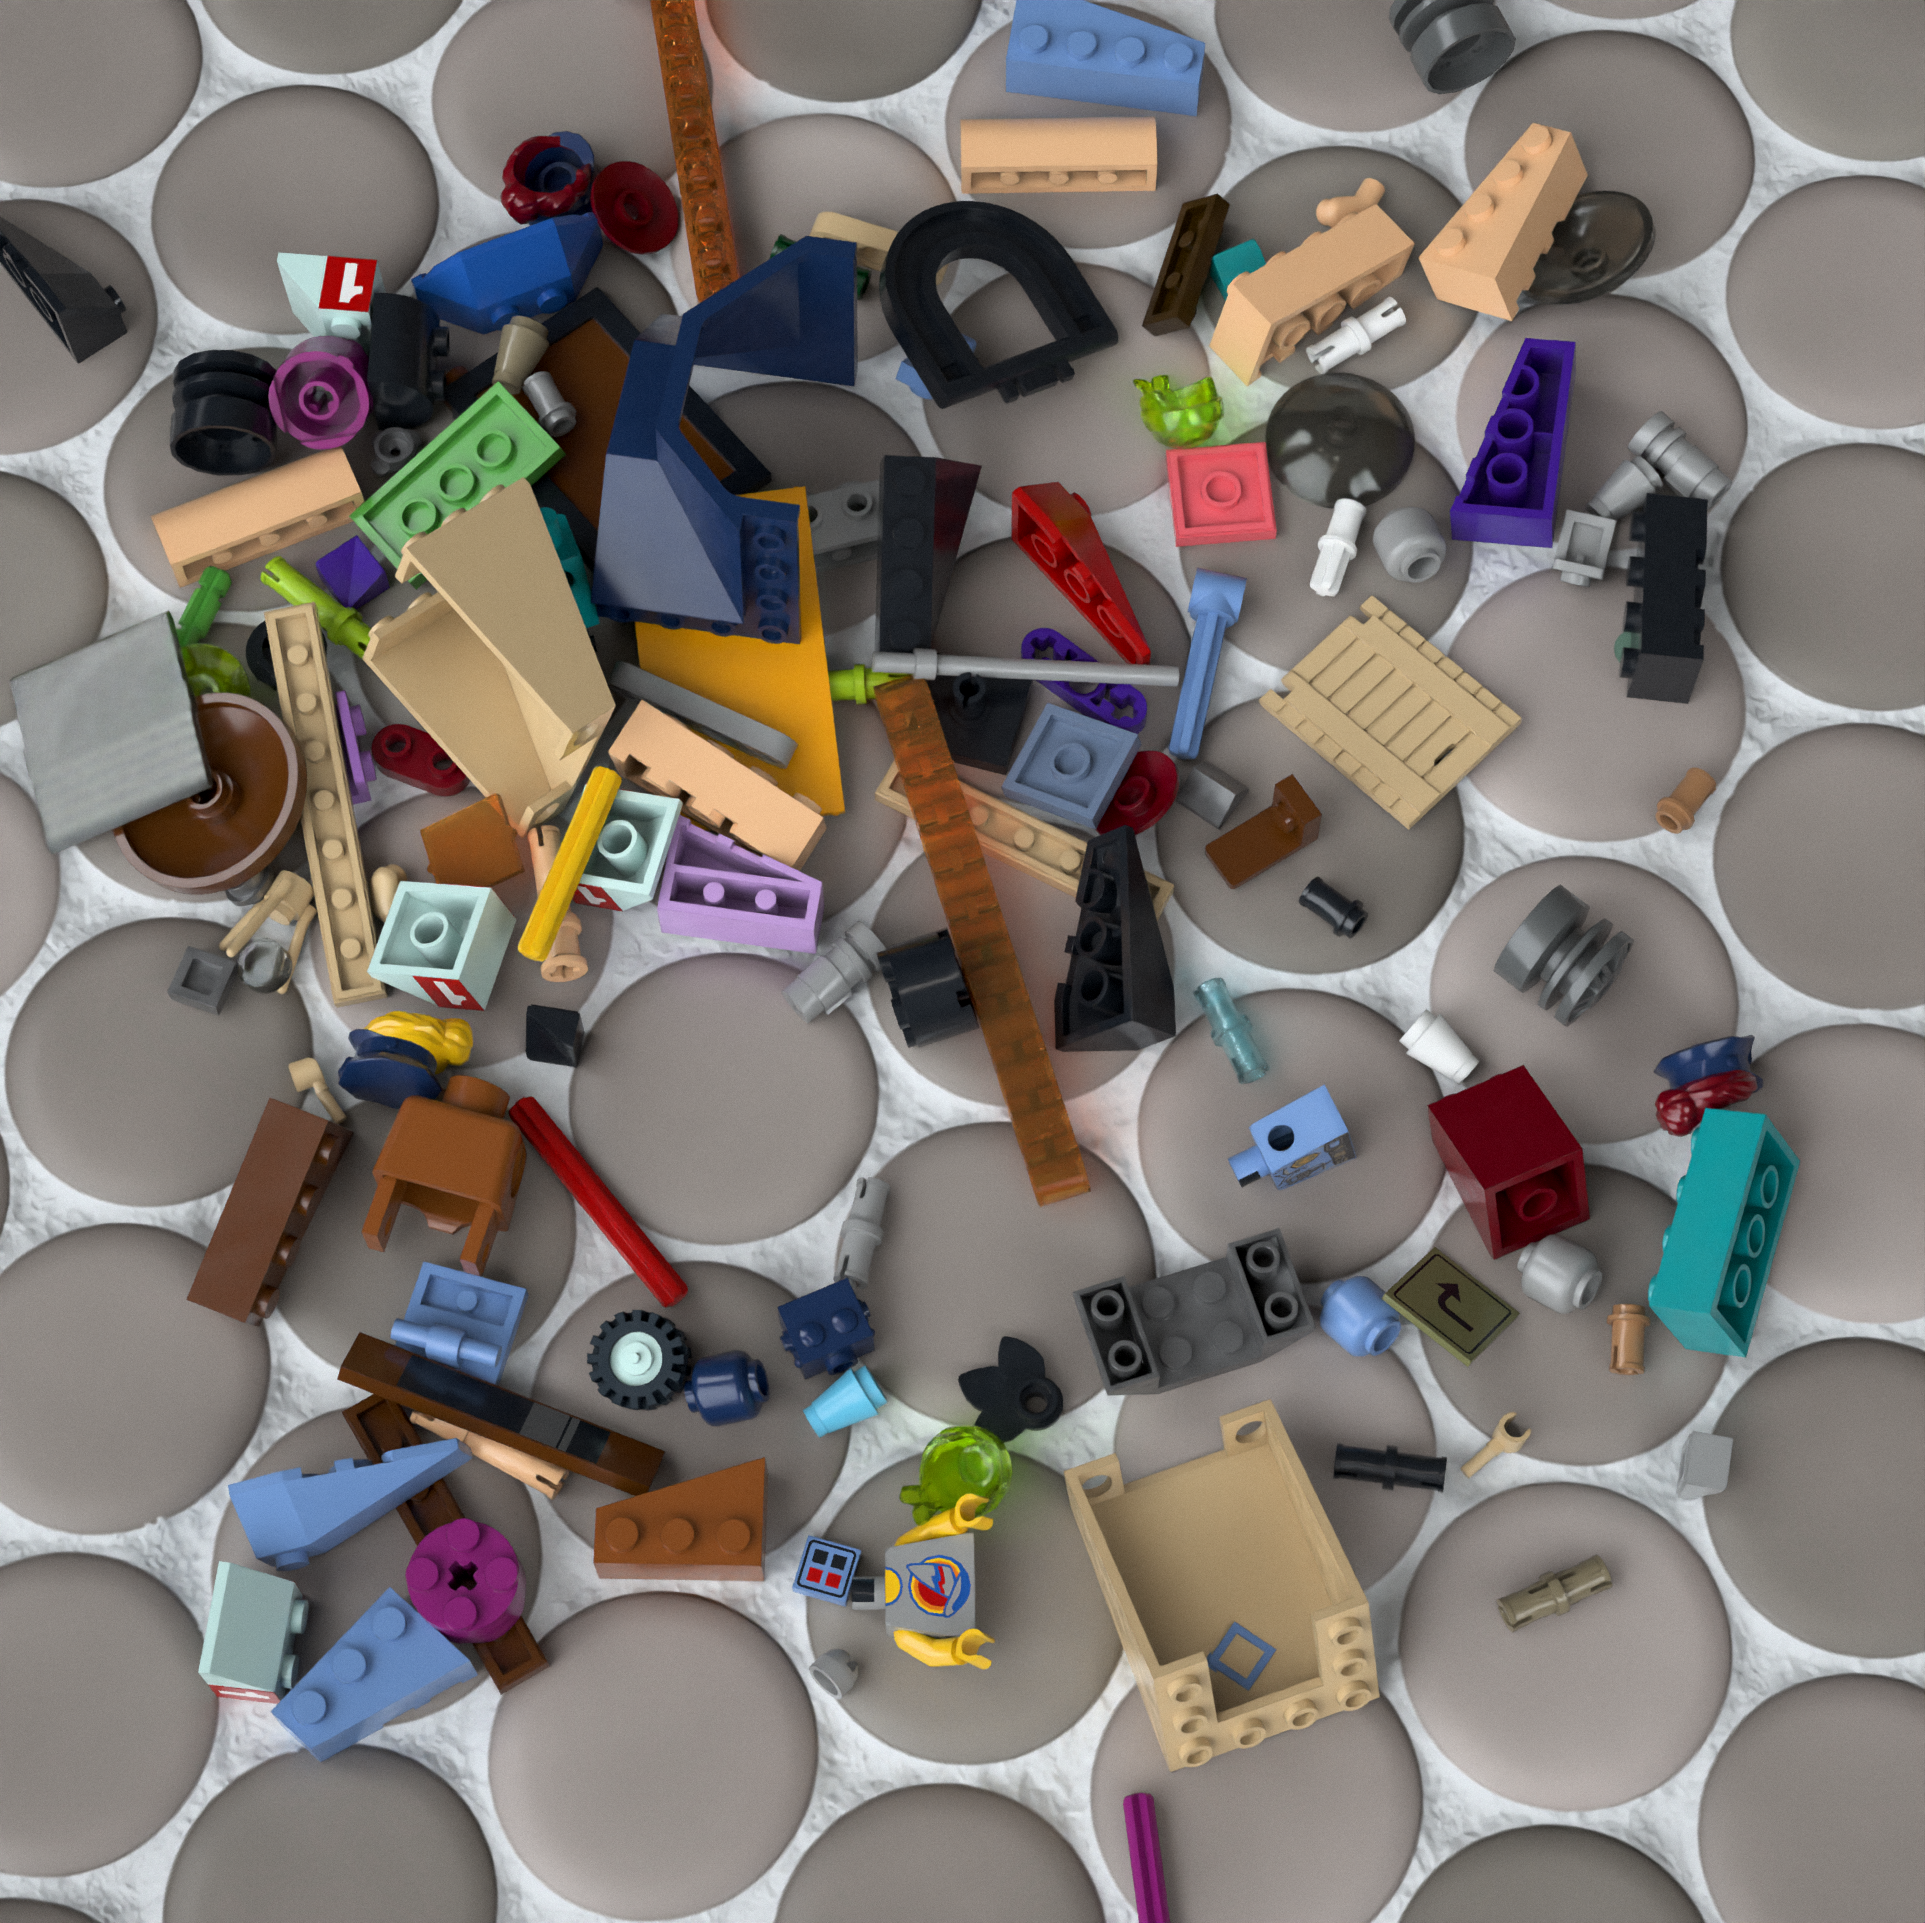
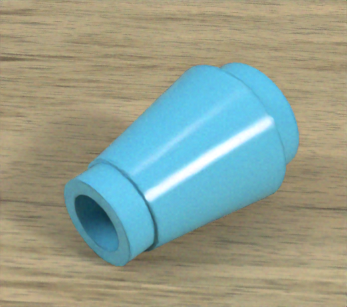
M864 1365L855 1372L852 1368L848 1369L811 1403L812 1405L803 1409V1412L815 1433L821 1438L827 1433L835 1432L879 1415L877 1409L888 1403L873 1375Z

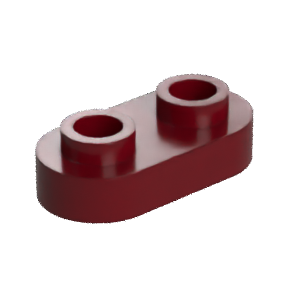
M392 724L381 729L372 741L371 751L376 767L389 778L444 797L460 793L470 782V779L427 732L404 724ZM402 742L406 744L400 752L388 750L393 743ZM441 760L453 762L448 769L439 770L435 768L436 764Z

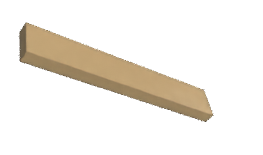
M901 752L897 754L875 792V801L1076 898L1087 842ZM1144 870L1158 921L1174 892V884Z

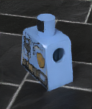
M1323 1085L1253 1123L1249 1130L1255 1145L1228 1158V1161L1241 1188L1270 1174L1277 1189L1283 1190L1356 1158L1349 1131L1326 1086ZM1290 1147L1285 1151H1279L1281 1148Z

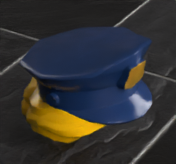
M392 1011L384 1016H379L363 1029H355L350 1032L348 1039L356 1053L355 1057H347L339 1068L338 1084L356 1099L379 1103L394 1109H400L405 1098L411 1095H419L435 1100L442 1091V1087L434 1075L443 1072L448 1064L461 1066L469 1061L473 1047L472 1028L467 1021L461 1018L441 1020L430 1015L408 1013L406 1011Z

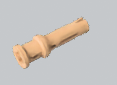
M552 825L541 826L543 838H539L536 827L527 833L538 897L561 846L560 829ZM570 905L548 957L540 967L542 978L547 981H573L582 977L588 971L587 960L581 956L578 935L582 931L581 921L576 914L571 912Z

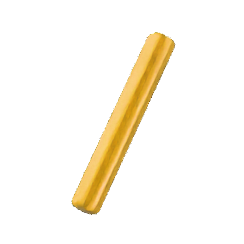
M597 766L590 775L517 946L518 951L526 958L543 962L548 957L622 783V778L612 769Z

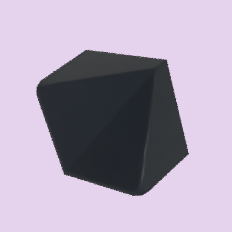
M528 1005L526 1012L525 1050L527 1059L577 1068L585 1033L580 1013L559 1008Z

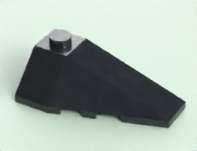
M1124 825L1087 842L1075 902L1081 907L1076 936L1068 935L1064 952L1071 955L1066 983H1058L1054 999L1055 1049L1062 1052L1137 1051L1176 1036L1174 984L1133 827Z

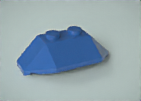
M593 212L585 213L582 216L554 217L463 250L435 265L427 274H419L412 278L411 282L415 298L433 308L440 320L483 335L496 330L502 331V327L509 324L513 316L531 318L542 313H555L564 308L566 304L576 301L603 247L601 228Z

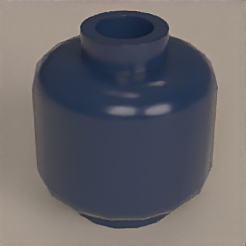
M742 1350L729 1351L699 1359L693 1367L692 1380L686 1381L684 1386L685 1397L692 1413L699 1412L708 1425L716 1427L756 1418L761 1411L762 1403L769 1400L770 1394L768 1378L762 1362L759 1359L753 1360L747 1352Z

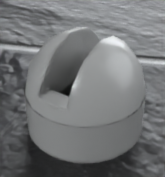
M842 1649L829 1650L809 1667V1672L815 1682L827 1694L836 1699H841L854 1686L858 1679L859 1671L857 1662H848L850 1654Z

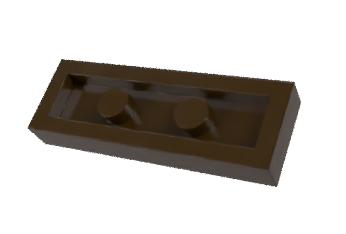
M1218 193L1182 204L1142 327L1154 336L1190 328L1191 322L1196 315V307L1205 280L1210 273L1212 257L1218 240L1223 233V225L1230 206Z

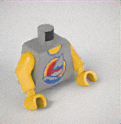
M972 1493L965 1494L960 1497L955 1507L926 1519L898 1537L893 1547L885 1549V1576L852 1577V1609L885 1610L887 1637L893 1638L898 1648L930 1667L956 1666L969 1663L985 1670L991 1666V1660L977 1655V1651L982 1644L987 1642L995 1643V1639L975 1628L974 1533H966L969 1528L983 1531L990 1529L993 1525V1518L985 1516L975 1518L976 1508L982 1503L989 1502V1498Z

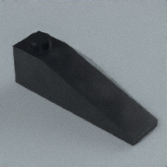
M0 217V265L78 364L128 333L121 313L126 311V307L111 285L103 289L90 272Z

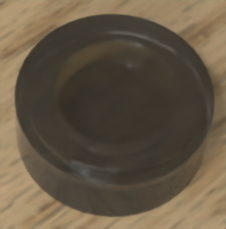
M261 938L250 942L241 951L237 960V974L240 980L257 993L266 994L280 989L287 982L292 972V959L289 952L278 942L269 938Z

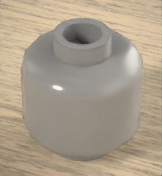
M1411 506L1394 509L1386 514L1374 530L1372 540L1375 550L1387 573L1396 580L1414 583L1427 580L1436 574L1445 559L1447 552L1445 539L1433 516L1423 508Z
M1558 1234L1546 1236L1538 1244L1534 1242L1528 1244L1522 1252L1517 1265V1270L1522 1273L1521 1288L1524 1294L1559 1314L1571 1313L1576 1308L1583 1310L1589 1306L1597 1294L1602 1281V1272L1597 1270L1598 1261L1594 1253Z

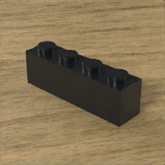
M884 455L881 460L875 651L913 653L914 648L931 649L982 468L981 465L938 457Z

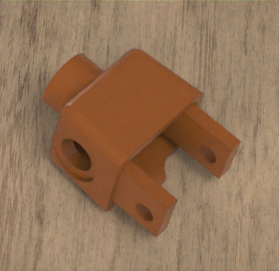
M455 1075L450 1077L442 1102L419 1095H411L405 1098L372 1170L378 1186L361 1231L369 1249L380 1252L385 1251L400 1206L403 1204L419 1210L425 1216L430 1229L454 1235L461 1228L471 1226L460 1256V1262L465 1273L483 1276L497 1232H506L509 1229L527 1161V1152L519 1127L516 1123L503 1119L510 1100V1096L506 1091L490 1082L475 1077Z

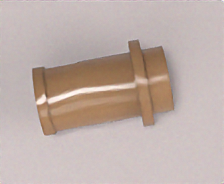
M1690 768L1672 794L1659 800L1657 804L1658 811L1655 814L1657 822L1665 830L1674 834L1690 829L1695 822L1694 815L1716 790L1715 780L1702 769Z
M1617 1304L1613 1306L1612 1314L1607 1316V1323L1612 1325L1611 1363L1609 1365L1611 1373L1638 1375V1373L1644 1374L1645 1366H1643L1645 1327L1650 1326L1651 1319L1645 1316L1646 1308L1644 1306Z

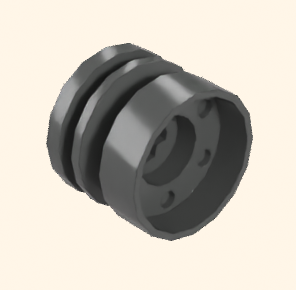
M1395 0L1393 2L1388 19L1406 51L1411 52L1410 60L1429 92L1447 94L1469 88L1491 76L1507 61L1514 50L1516 38L1498 6L1493 5L1494 0Z
M1560 884L1537 904L1515 931L1501 952L1493 971L1522 993L1532 988L1541 979L1546 981L1547 983L1542 990L1537 1005L1547 1011L1564 996L1554 1018L1568 1027L1587 1009L1594 1007L1610 989L1622 970V965L1632 948L1634 940L1623 931H1620L1603 946L1613 927V924L1606 918L1593 925L1586 933L1581 930L1590 906Z

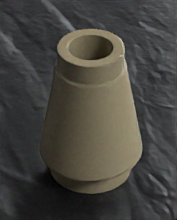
M513 316L510 323L502 327L494 370L495 375L492 380L493 385L499 381L510 394L520 393L522 386H524V381L531 375L549 347V342L546 340L549 331L544 325L528 317Z

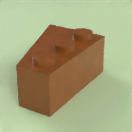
M765 1457L596 1508L593 1564L599 1579L764 1581L768 1499V1469Z

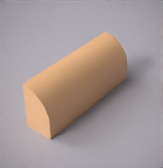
M1155 116L960 119L962 194L1156 191L1157 137Z
M339 446L325 449L151 516V519L178 585L181 588L199 581L204 569L209 566L225 571L351 523L353 520L349 515L364 503V498L342 447Z

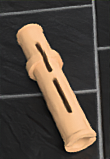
M415 1410L411 1414L410 1422L413 1424H418L445 1440L459 1439L471 1448L474 1456L540 1491L551 1500L559 1494L565 1484L561 1482V1479L565 1480L569 1475L570 1470Z

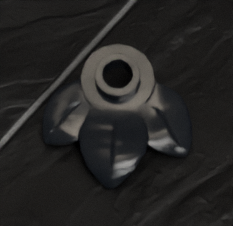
M1002 1337L998 1351V1367L990 1366L974 1369L961 1374L958 1378L959 1386L966 1401L981 1412L974 1424L973 1434L989 1442L1005 1443L1012 1441L1026 1429L1032 1431L1045 1430L1059 1420L1063 1411L1061 1390L1052 1380L1045 1377V1364L1042 1355L1035 1348L1017 1338ZM1033 1397H1040L1046 1402L1047 1406L1043 1411L1034 1413L1027 1409V1401Z

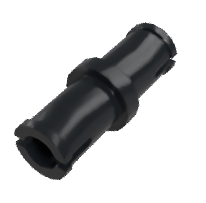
M1337 1443L1333 1479L1342 1478L1381 1483L1384 1490L1393 1491L1394 1485L1436 1490L1443 1493L1447 1457L1442 1456L1440 1458L1400 1453L1397 1446L1387 1445V1450L1385 1451L1345 1446Z

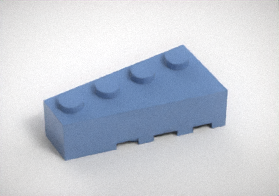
M1016 0L1006 56V92L1197 116L1203 78L1205 43L1085 0Z

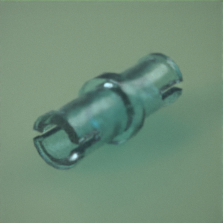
M1213 978L1197 987L1198 990L1193 992L1194 997L1198 1000L1212 1027L1210 1036L1214 1044L1223 1048L1237 1075L1238 1082L1240 1084H1248L1263 1077L1266 1074L1265 1071H1269V1065L1264 1060L1250 1033L1252 1024L1248 1016L1240 1014L1226 987L1224 979Z

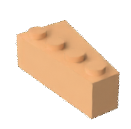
M1377 204L1360 213L1354 211L1347 214L1340 220L1337 226L1324 233L1317 231L1311 234L1301 246L1288 253L1281 251L1275 254L1265 266L1252 273L1248 271L1243 272L1234 278L1227 288L1228 296L1209 347L1246 386H1249L1261 377L1259 369L1263 363L1272 357L1281 363L1295 352L1296 347L1294 345L1310 329L1317 335L1321 334L1333 325V322L1345 309L1346 303L1354 310L1401 276L1415 243Z

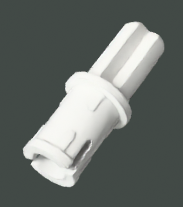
M1345 498L1337 500L1327 533L1319 538L1318 548L1320 554L1310 580V587L1319 596L1324 597L1327 595L1334 597L1339 592L1348 562L1356 557L1357 547L1355 546V541L1367 510L1361 503L1355 500Z

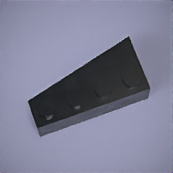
M1647 493L1641 512H1632L1629 541L1638 542L1637 557L1630 556L1628 560L1626 586L1635 587L1634 602L1626 601L1623 616V632L1631 633L1630 648L1623 647L1619 669V677L1628 678V698L1688 704L1704 660V645H1700L1701 632H1703L1705 626V609L1700 608L1706 585V570L1698 569V564L1703 565L1706 554L1708 499Z

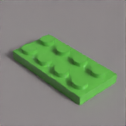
M498 381L349 517L398 569L403 557L401 550L405 543L414 535L422 531L429 534L441 527L443 521L457 509L465 508L468 511L478 505L481 499L497 485L502 484L506 488L524 477L532 486L566 454ZM421 572L408 580L416 590L427 581Z

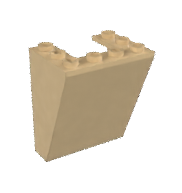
M523 477L506 488L502 484L495 486L481 499L478 505L468 511L465 508L457 509L443 521L438 529L429 534L425 531L419 532L405 543L401 550L403 557L395 577L402 584L421 572L438 592L434 595L426 592L416 598L410 604L407 611L394 619L389 615L377 622L369 631L368 636L370 640L362 658L521 838L527 836L528 831L531 829L539 828L564 811L616 707L531 485Z
M1271 1399L1219 1417L1224 1450L1123 1485L1120 1463L1116 1453L1064 1471L1072 1512L1170 1772L1184 1767H1198L1208 1762L1212 1757L1237 1748H1251L1262 1742L1265 1738L1290 1729H1304L1318 1719L1343 1710H1357L1369 1701L1380 1697L1369 1602ZM1254 1421L1262 1422L1261 1426L1254 1432L1247 1435H1236L1237 1431L1245 1424ZM1100 1475L1108 1476L1105 1482L1098 1487L1092 1489H1083L1082 1487L1090 1478ZM1234 1621L1276 1649L1249 1691L1217 1669L1215 1672L1208 1667L1207 1656L1210 1653L1211 1655L1213 1654ZM1236 1634L1219 1661L1247 1679L1264 1654V1651Z

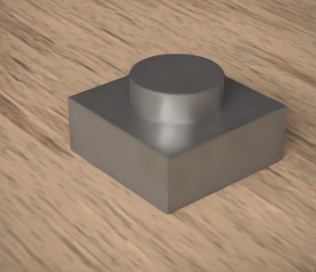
M188 946L167 993L171 1000L220 1015L240 969L235 961Z

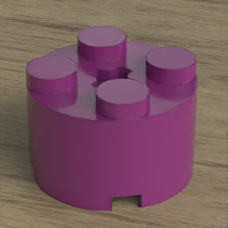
M317 336L301 342L291 350L276 371L268 394L269 407L273 419L285 434L288 432L294 438L301 441L300 444L309 448L332 449L346 444L362 429L374 409L372 395L367 383L369 357L363 347L354 340H346L336 336ZM322 386L325 391L331 392L332 398H327L326 392L317 391L316 387Z
M457 1519L429 1533L412 1554L405 1573L411 1601L423 1619L438 1630L448 1641L459 1644L478 1642L480 1644L493 1641L510 1630L522 1614L526 1595L525 1571L508 1540L494 1528L471 1519ZM464 1576L474 1577L477 1585L469 1591L464 1586L460 1587L458 1582Z

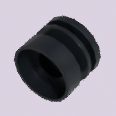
M208 350L193 353L180 360L173 372L175 389L172 392V401L175 411L171 416L170 450L172 456L188 468L217 476L251 474L270 466L276 458L277 424L270 411L268 394L277 370L268 361L253 354L234 350Z

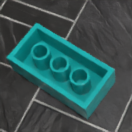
M1705 1108L1701 1125L1692 1134V1156L1687 1173L1681 1177L1677 1186L1676 1197L1678 1205L1672 1225L1667 1226L1663 1235L1662 1248L1664 1254L1658 1274H1655L1649 1283V1307L1685 1349L1746 1358L1800 1160L1766 1114Z

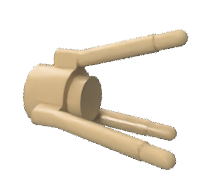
M286 870L280 871L264 895V899L256 903L219 944L221 951H226L229 957H234L268 917L282 925H289L292 920H296L297 925L277 986V991L280 994L286 993L308 926L317 913V910L309 904L314 897L312 885L295 873Z

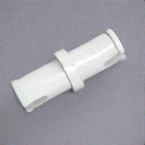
M1389 296L1384 302L1358 318L1350 316L1341 322L1340 329L1318 343L1307 347L1306 352L1310 362L1313 364L1318 360L1320 363L1315 366V369L1321 375H1324L1328 370L1355 353L1359 355L1365 354L1371 350V343L1395 328L1406 324V318L1401 307L1396 311L1393 310V307L1398 304L1396 300Z

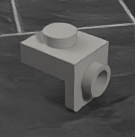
M1566 509L1552 569L1562 571L1560 581L1590 588L1592 578L1603 580L1616 520Z

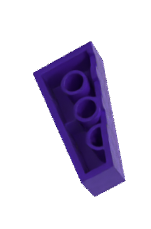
M1525 338L1502 390L1500 403L1494 416L1491 415L1484 431L1485 437L1476 458L1472 459L1467 470L1466 481L1450 509L1452 540L1553 548L1576 376V342Z

